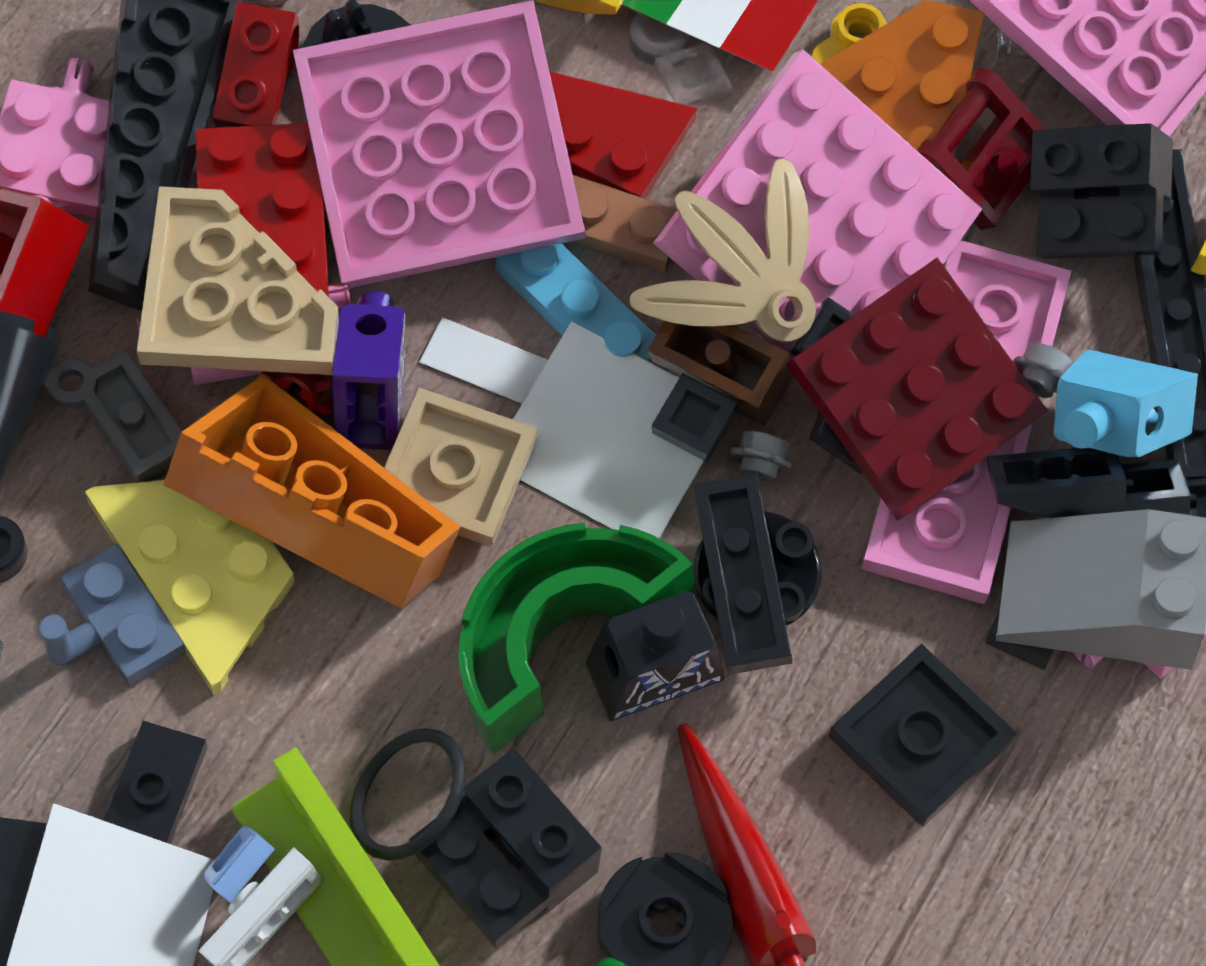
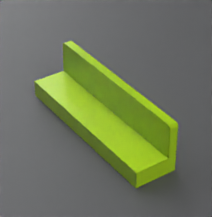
M297 747L273 760L276 779L234 803L232 806L233 815L241 827L248 825L275 849L264 862L270 872L294 847L312 863L321 876V884L295 912L329 965L440 966Z

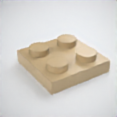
M418 388L384 468L458 524L461 528L457 536L493 547L536 443L537 428Z

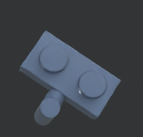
M117 543L60 576L64 589L86 622L69 632L65 620L59 615H48L39 624V631L50 661L57 665H64L101 643L129 687L186 654L183 641Z

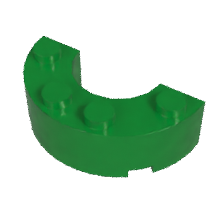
M586 523L569 524L541 532L520 542L501 556L482 576L466 604L461 619L462 630L458 652L459 669L469 713L476 730L494 755L544 715L540 685L530 667L537 646L553 628L578 616L603 614L615 617L683 592H693L694 594L693 563L667 542L639 529L620 525L619 530L586 528Z

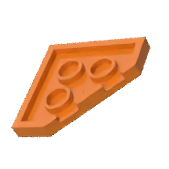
M924 0L820 65L917 150L924 140L933 139L967 93L966 83L971 77L984 12L932 0Z

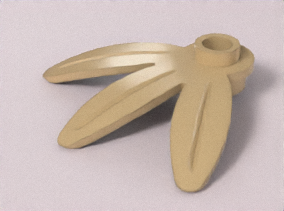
M778 159L770 172L765 202V236L768 259L753 237L726 211L690 191L679 192L675 197V203L687 229L705 253L738 283V287L700 280L654 284L637 289L631 294L630 305L632 308L664 321L692 326H727L744 324L755 320L763 334L770 339L781 342L793 341L805 335L814 322L816 307L810 290L799 281L805 266L808 250L809 213L805 192L793 164L788 160ZM785 297L794 304L795 312L790 321L784 320L779 314V304Z

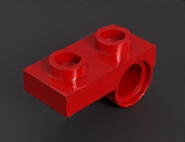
M237 1L212 116L216 123L235 127L277 124L286 76L291 74L295 64L293 50L298 49L300 25L298 22L299 18L295 12Z

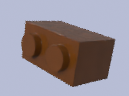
M664 321L647 350L654 365L679 378L684 373L738 401L737 412L763 426H766L793 378V374L786 366L791 360L789 352L735 325L692 326Z

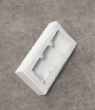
M293 847L260 884L252 882L238 893L228 909V913L231 916L199 949V952L212 966H245L321 884L320 880L322 878L312 863Z

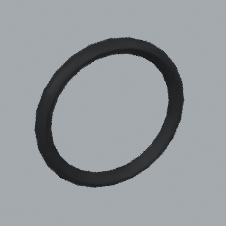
M429 728L411 730L395 737L384 745L369 761L354 789L350 806L352 832L367 854L373 858L387 861L404 859L422 851L433 843L446 829L461 802L466 782L464 757L454 739L440 730ZM421 742L439 745L449 756L452 766V784L443 809L425 832L414 840L399 846L388 847L379 845L367 833L363 820L365 798L372 781L382 766L402 748Z

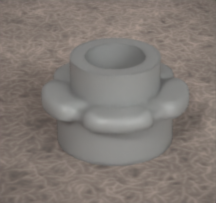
M1030 343L1024 355L1017 356L1013 360L1037 396L1042 398H1051L1054 393H1057L1060 377L1073 364V361L1066 354L1043 343Z
M744 431L739 447L731 448V455L741 462L739 471L745 475L757 474L760 480L775 481L777 472H787L792 465L788 461L791 444L779 437L766 433Z

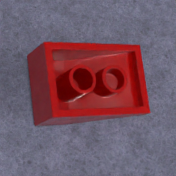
M0 188V311L35 320L33 333L45 337L89 225L43 198Z

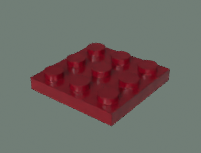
M938 257L786 364L897 521L908 515L1048 412L1045 405Z

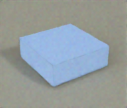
M248 825L242 826L206 869L203 878L212 889L231 903L275 849Z

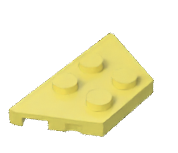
M165 480L95 486L86 490L85 494L88 504L113 542L117 543L183 641L186 654L213 695L219 693L228 683V673L245 648H251L263 631L264 621L270 611L279 607L294 585L292 570L272 541L163 485Z

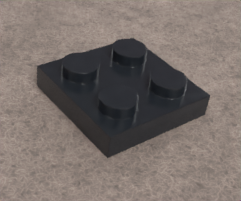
M921 643L831 726L828 737L918 824L924 827L1013 742L1017 733Z

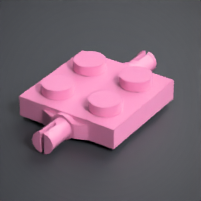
M71 58L68 61L67 72L61 88H49L11 79L0 115V188L43 198L68 214L96 218L109 100L95 98L86 93L89 79L94 69L89 61L83 59L79 71V58Z

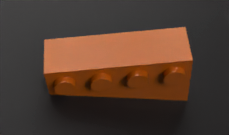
M263 374L180 433L163 484L399 608H403L439 577L461 528Z

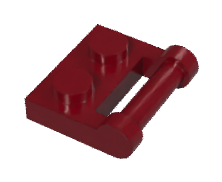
M979 68L966 83V95L933 139L924 140L917 151L982 208L974 223L980 230L997 226L1031 179L1033 130L1045 128L1000 76L989 69ZM988 107L996 117L960 164L952 152L984 109Z

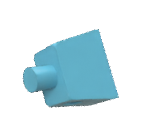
M1087 349L1059 379L1054 436L1059 441L1070 443L1076 448H1092L1125 457H1141L1192 433L1198 374ZM1154 407H1157L1158 413L1153 409Z

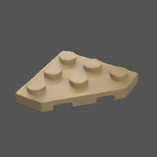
M159 186L137 345L139 364L333 375L339 325L338 306L322 290L317 292L297 271L296 264L264 231L259 233L240 214L239 206L223 190Z

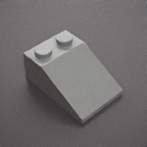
M1147 509L1011 522L996 641L1192 670L1204 638L1206 623L1205 517Z

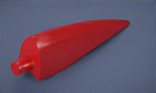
M687 723L679 725L677 732L699 821L714 871L723 882L727 891V900L732 910L733 927L750 966H805L802 958L816 953V941L788 881L743 801L714 758Z

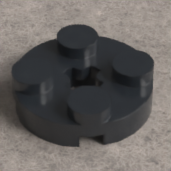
M664 853V857H650L642 860L643 857L629 861L615 872L604 888L598 909L597 940L607 958L617 959L628 966H719L726 955L731 941L733 918L732 910L727 900V891L715 872L699 860L680 853ZM670 906L679 912L676 923L682 931L676 935L666 933L662 937L652 932L653 922L647 917V914L652 909L656 912L664 913Z

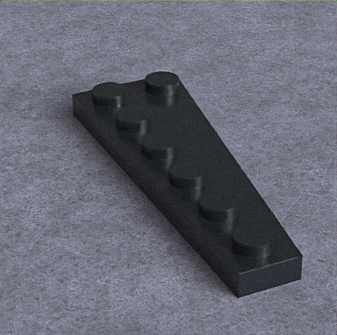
M121 0L88 292L142 311L159 186L188 187L197 157L196 129H202L206 126L223 69L236 3L243 0Z

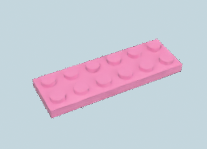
M960 240L946 260L945 268L1013 361L1017 356H1023L1030 343H1043L1053 346L1071 270ZM1032 424L988 456L1025 453ZM987 457L898 521L882 498H880L861 570L985 605L1011 507L997 504L987 467Z

